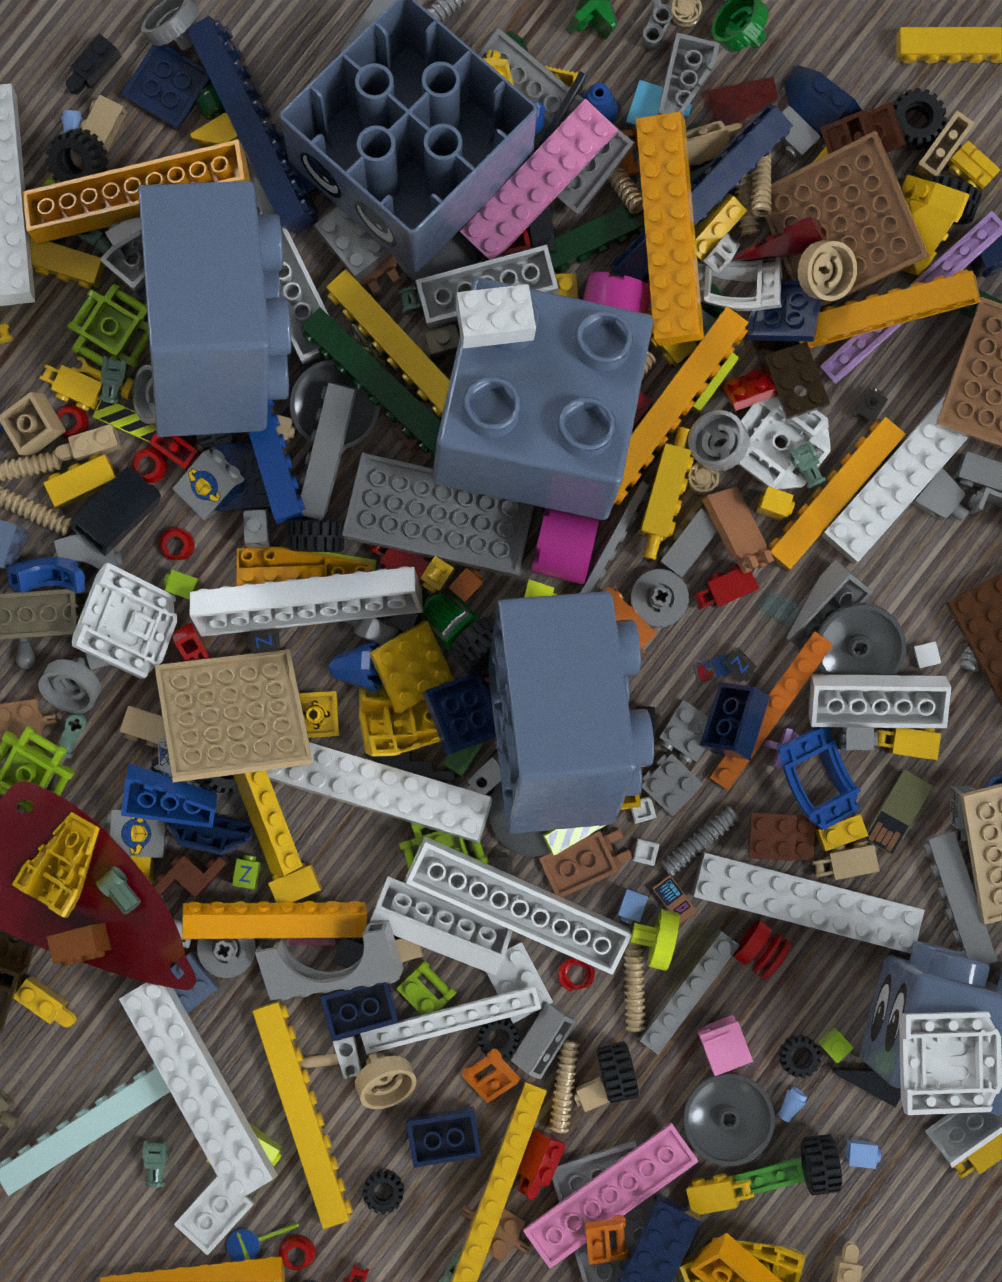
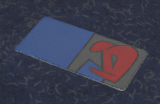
M730 653L693 665L699 684L735 672L734 664H731Z

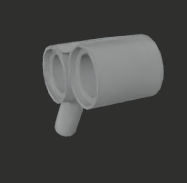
M651 0L654 7L652 9L653 14L642 35V45L647 50H655L660 46L671 23L672 9L668 5L662 4L661 0ZM663 14L667 17V20L661 21L656 16ZM655 34L658 39L650 40L647 38V35Z
M376 618L344 621L354 626V634L373 641V643L376 642L380 646L397 637L400 632L399 629L380 622Z

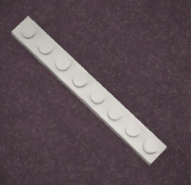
M536 985L407 1018L400 1020L396 1024L360 1034L366 1054L540 1010L542 1006Z

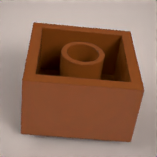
M105 923L88 925L47 937L53 964L61 963L62 967L81 963L83 959L86 961L105 956L104 951L112 950Z

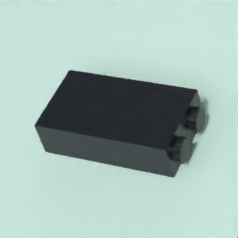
M127 466L72 518L71 528L103 556H106L159 504L161 494L154 485H149L143 480L139 472L131 470Z

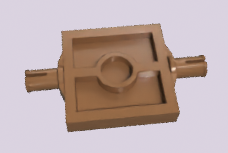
M38 698L1 703L0 745L5 731L14 733L20 739L27 726L35 729L34 732L44 737V725L57 723L58 720L53 719L57 718V715L43 716L39 708ZM29 740L27 744L35 745L36 743Z
M464 1205L459 1214L470 1220L469 1228L463 1237L466 1240L476 1212ZM504 1208L488 1254L502 1262L508 1252L514 1247L526 1254L530 1245L519 1239L520 1231L526 1221Z

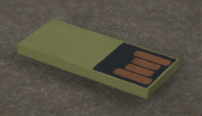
M903 769L868 828V836L863 839L894 855L932 790L933 785Z

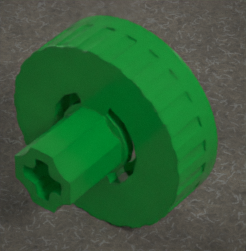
M728 0L719 10L713 21V38L730 52L742 50L749 45L752 48L759 47L767 36L763 30L769 15L767 6L761 0Z

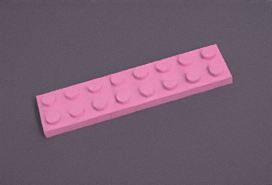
M584 99L460 232L489 260L499 258L615 136L618 129L587 99Z
M669 1123L526 1226L523 1231L550 1269L586 1243L584 1223L612 1219L615 1215L624 1216L699 1161L674 1125Z

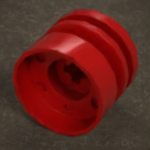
M758 919L738 943L740 946L732 957L744 966L754 960L751 971L757 973L760 970L758 976L766 980L784 962L792 942L788 939H784L781 942L783 936L779 933L769 939L773 928L761 919Z

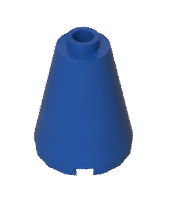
M595 83L579 95L583 99H587L612 124L616 121L619 111L618 103L605 84Z

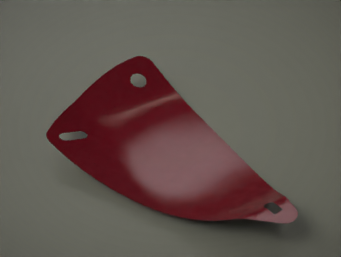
M22 781L12 785L0 799V930L50 951L47 940L48 936L88 925L105 923L112 950L104 951L105 956L86 961L83 959L82 963L155 985L180 990L192 989L196 983V975L185 955L178 928L165 903L130 856L100 825L66 799L31 782ZM22 800H29L33 803L34 807L29 813H20L17 811L16 805ZM72 812L100 829L80 898L68 918H63L50 910L41 901L14 887L12 883L28 859L32 861L40 852L38 848L42 844L47 845L54 837L52 833ZM113 866H116L125 874L127 878L126 883L141 900L139 905L128 914H123L111 897L103 894L96 885V882ZM172 962H176L184 972L179 980L170 969Z

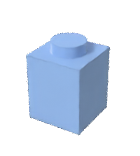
M625 888L617 914L621 916L620 920L629 924H633L634 921L640 923L648 896Z
M847 1139L845 1162L849 1166L876 1169V1164L881 1160V1149H878V1145L872 1141Z

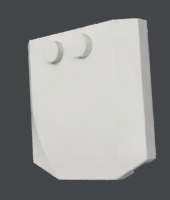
M105 563L93 582L72 636V646L143 679L155 668V665H160L163 661L177 624V614L174 613L176 597L110 563ZM134 611H138L156 620L148 641L144 642L126 633Z
M989 1012L902 1013L899 1024L901 1102L905 1114L925 1115L992 1111L993 1107L991 1105L1002 1088L1001 1035L998 1029H995Z

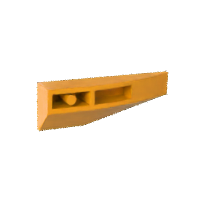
M285 547L237 548L236 587L244 584H264L268 581L282 582L289 579H309L313 576L327 577L333 574H353L357 571L372 572V563L313 552L291 551Z

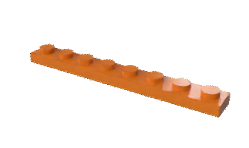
M814 631L768 694L770 696L751 758L833 646L831 642ZM724 756L709 777L726 790H729L750 760Z

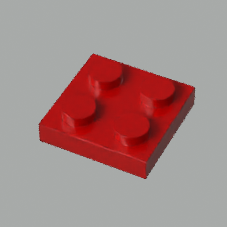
M762 369L750 371L747 375L738 378H730L727 382L720 384L723 394L735 411L777 396L776 388Z

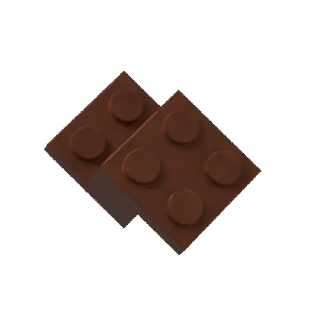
M892 102L869 111H859L820 128L829 154L873 131H877L886 153L906 145Z
M751 812L748 858L813 861L815 824L806 815Z
M191 853L178 855L170 864L172 869L169 872H163L155 880V890L160 896L167 893L178 881L194 897H197L207 889L232 860L226 855L221 857L217 855L204 866Z

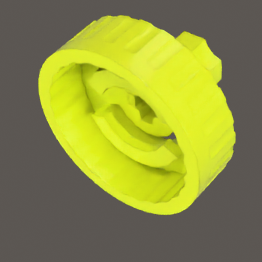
M660 909L654 927L634 923L630 942L649 947L648 967L667 971L676 944L680 919L679 913Z

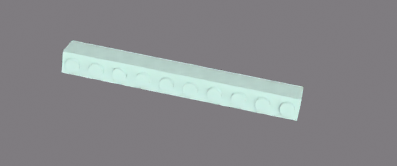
M155 1063L152 1065L154 1069L148 1073L145 1070L141 1071L133 1077L135 1081L128 1086L124 1082L115 1088L114 1095L109 1098L107 1095H104L94 1102L96 1106L89 1110L85 1107L76 1113L77 1118L72 1122H69L67 1119L56 1126L58 1131L51 1135L47 1132L37 1138L38 1143L33 1147L28 1144L17 1151L19 1156L11 1159L9 1156L1 1161L0 1183L8 1196L168 1094L170 1090Z

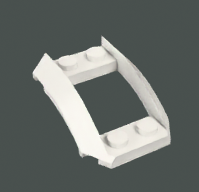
M780 257L776 258V262L763 263V260L730 261L719 274L705 262L697 261L701 302L723 309L729 307L735 311H758L782 307L780 297L783 274ZM714 276L741 282H757L756 297L736 298L710 293L711 278Z

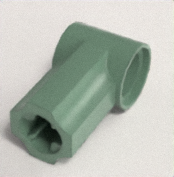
M113 866L96 882V885L103 894L111 897L123 914H128L139 905L141 900L126 883L127 878L119 868Z

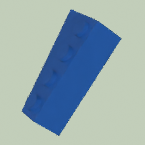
M129 763L121 816L213 828L217 794L182 781L173 783L171 777Z

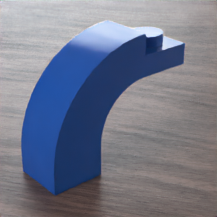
M60 557L36 558L6 567L10 588L20 593L43 586H62L76 593L85 591L84 573L82 569L78 568L77 561Z

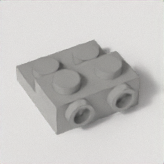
M682 700L658 736L662 740L660 744L670 751L673 748L679 751V757L688 763H691L692 760L697 762L705 751V748L700 746L708 716Z
M670 753L668 756L663 754L655 763L658 767L653 772L649 770L642 777V789L674 817L703 783Z

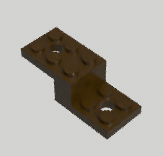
M752 340L762 370L776 388L786 420L830 405L807 342ZM803 386L807 394L798 396L795 394L794 388Z
M1 930L0 1034L3 1031L15 993L25 981L36 949V945L22 939L15 941L11 938L10 934Z

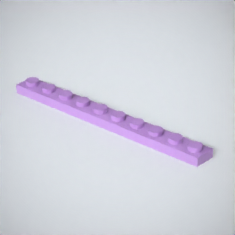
M991 211L912 284L917 282L929 283L936 277L946 276L947 278L963 270L1002 235V221ZM902 324L853 336L820 367L837 384Z

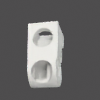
M727 233L703 262L719 274L732 260L740 243L730 238V235Z
M355 1035L334 1040V1048L344 1079L357 1076L362 1070V1066L358 1056Z

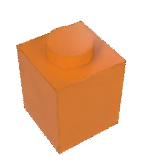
M466 568L448 588L466 603L483 585L481 581L483 577L474 568L471 571Z

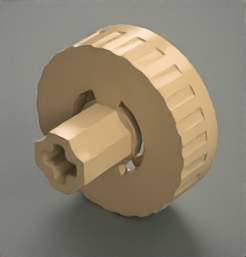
M821 240L811 244L802 254L798 264L800 286L808 296L814 299L834 301L844 297L853 287L857 276V262L854 253L847 245L838 241Z
M383 1052L370 1054L366 1060L367 1065L359 1072L355 1079V1088L361 1103L370 1109H384L402 1102L413 1092L417 1081L409 1061L400 1056L386 1057Z

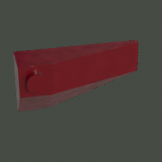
M809 216L784 228V234L779 233L767 237L765 244L757 243L735 254L733 259L736 261H751L799 256L811 244L826 240L819 220Z

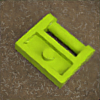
M426 960L396 988L421 1015L440 1010L457 993L453 988L450 989L429 968L430 964ZM422 973L443 994L440 999L418 978Z

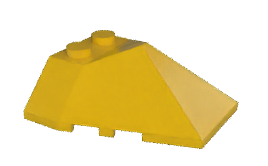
M907 175L902 185V192L930 256L902 269V271L920 276L926 271L936 256L937 252L935 250L941 240L945 241L949 236L947 231L953 222L957 223L961 218L970 194L936 182Z
M378 685L381 687L380 691H369L359 688V720L366 754L370 756H395L441 741L424 699L402 713H397L384 685Z
M71 812L52 833L54 837L47 845L42 844L38 848L40 852L32 861L28 859L12 885L41 901L50 910L63 918H68L80 898L100 828Z
M735 1240L782 1282L800 1281L807 1253L786 1245Z

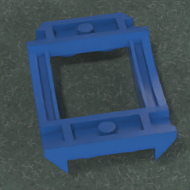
M811 727L812 730L784 744H777V750L786 780L799 806L819 829L826 830L857 813L859 803H856L857 793L861 792L860 787L854 784L843 764L836 741L832 740L830 728L832 727ZM819 754L831 781L840 794L813 807L800 783L795 765Z

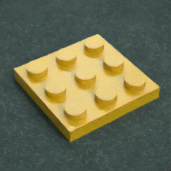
M428 621L420 622L369 653L397 713H402L423 700V691L454 680Z

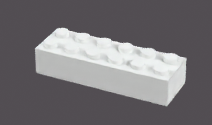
M547 245L416 280L429 328L458 321L456 310L457 292L470 291L472 282L476 278L511 285L529 284L530 289L559 294Z
M812 674L808 717L811 727L947 728L951 685L946 676Z
M387 877L369 922L370 924L389 920L393 935L495 976L505 958L512 930L391 877Z

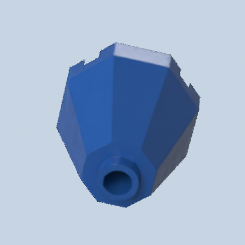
M376 642L366 643L334 656L329 664L330 674L338 681L369 691H380L381 687L378 685H383L369 655L370 652L380 647V645Z

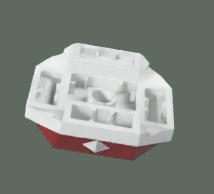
M778 396L753 404L741 420L748 431L749 447L745 457L738 465L767 487L782 490L802 488L807 483L803 472L798 473L788 455V449L794 450L809 440L819 460L817 467L820 466L831 451L828 418L818 410L786 420ZM775 438H783L786 443L785 447H777L775 445Z

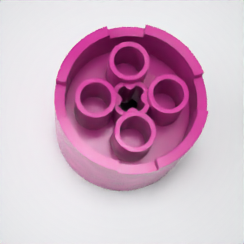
M592 272L588 275L583 300L649 314L651 305L650 285L628 276H624V278L620 276L609 277L608 272Z
M546 508L531 573L584 585L599 519Z

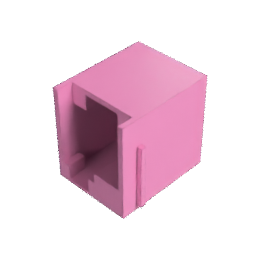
M734 1015L696 1029L714 1076L753 1062L739 1022L735 1020Z

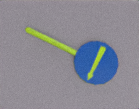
M299 1224L289 1225L261 1237H257L251 1230L237 1229L227 1239V1253L236 1262L255 1259L259 1253L260 1241L297 1228Z

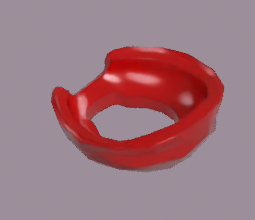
M74 404L63 405L57 411L56 415L59 420L66 413L74 414L77 419L75 428L66 430L61 435L62 438L69 440L68 437L87 431L89 420L84 410L76 407Z
M143 448L135 453L132 459V470L139 472V462L142 458L147 456L153 458L156 463L155 470L145 476L141 474V476L147 483H156L163 479L167 472L166 458L156 449Z
M174 527L161 534L158 548L166 560H186L193 554L195 548L194 538L185 529ZM172 536L180 537L184 543L183 550L178 556L170 555L167 549V541Z
M573 957L563 962L558 970V980L561 986L568 991L589 988L595 978L593 966ZM580 965L585 971L583 983L573 984L568 978L567 972L571 966Z
M302 1235L288 1237L279 1247L278 1257H282L284 1266L290 1270L296 1271L310 1266L316 1256L313 1242ZM292 1248H301L305 1252L304 1264L293 1266L288 1259V1252Z

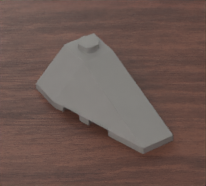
M676 33L666 71L658 115L681 111L682 115L684 114L713 69L720 43Z
M140 217L124 220L121 223L116 222L105 232L123 260L143 249Z
M835 560L819 577L786 638L801 649L814 631L818 633L820 626L829 615L841 607L863 603L873 591L844 565Z

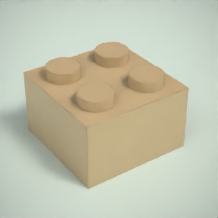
M28 393L0 415V423L19 455L32 456L66 432L43 393Z

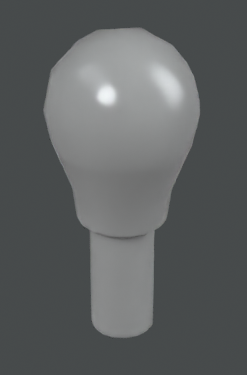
M27 638L18 639L16 663L21 669H31L36 663L35 654Z

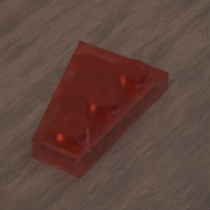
M774 77L716 89L708 93L714 121L721 120L725 126L741 123L749 116L763 110L769 103L773 104L778 100Z

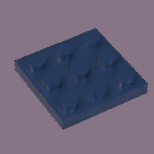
M152 44L121 95L179 131L196 105V100L199 97L198 93L206 88L211 80L204 67L166 44L162 46H154Z
M781 280L780 301L782 307L751 311L748 332L746 334L747 339L814 342L822 300L808 296L803 291L799 281ZM756 284V289H755L754 297H756V295H757V284Z
M252 442L227 443L214 447L224 455V458L232 466H235L240 471V475L244 478V481L235 485L218 504V512L271 508Z
M481 671L422 692L447 756L496 738L492 699Z

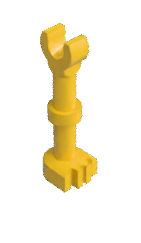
M78 356L77 360L83 363L80 369L72 367L71 369L81 374L90 375L101 382V371L91 367L83 357ZM128 377L125 383L122 382V387L119 386L118 388L121 391V396L128 400L132 397L133 379Z

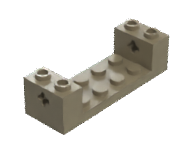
M85 588V591L80 593L64 589L0 594V640L73 635L91 588Z

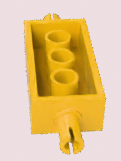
M678 427L674 445L665 443L661 451L638 535L648 537L644 553L642 554V557L656 560L660 542H664L667 537L673 535L676 522L672 521L673 516H677L682 503L678 498L680 494L682 495L685 492L688 479L684 477L685 473H689V470H691L694 457L690 456L692 450L687 449L690 429Z

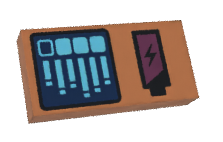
M670 875L652 887L669 911L679 913V925L697 912Z

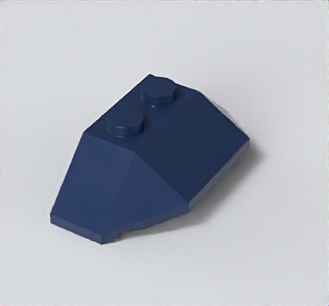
M798 65L784 83L788 106L822 137L821 127L862 111L852 96L819 71Z
M214 815L213 828L164 822L177 845L218 855H224L251 841L255 831L252 823Z

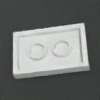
M522 942L507 949L505 958L496 976L486 972L498 995L536 985L542 1008L546 1003H553ZM536 1011L520 1014L510 1018L512 1022L515 1023Z
M987 1112L951 1113L930 1126L925 1132L951 1167H954L1002 1133V1118Z
M217 1176L174 1225L208 1255L255 1202L246 1195L232 1203Z

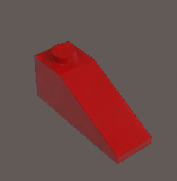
M192 622L173 632L174 643L185 661L211 659L203 640Z

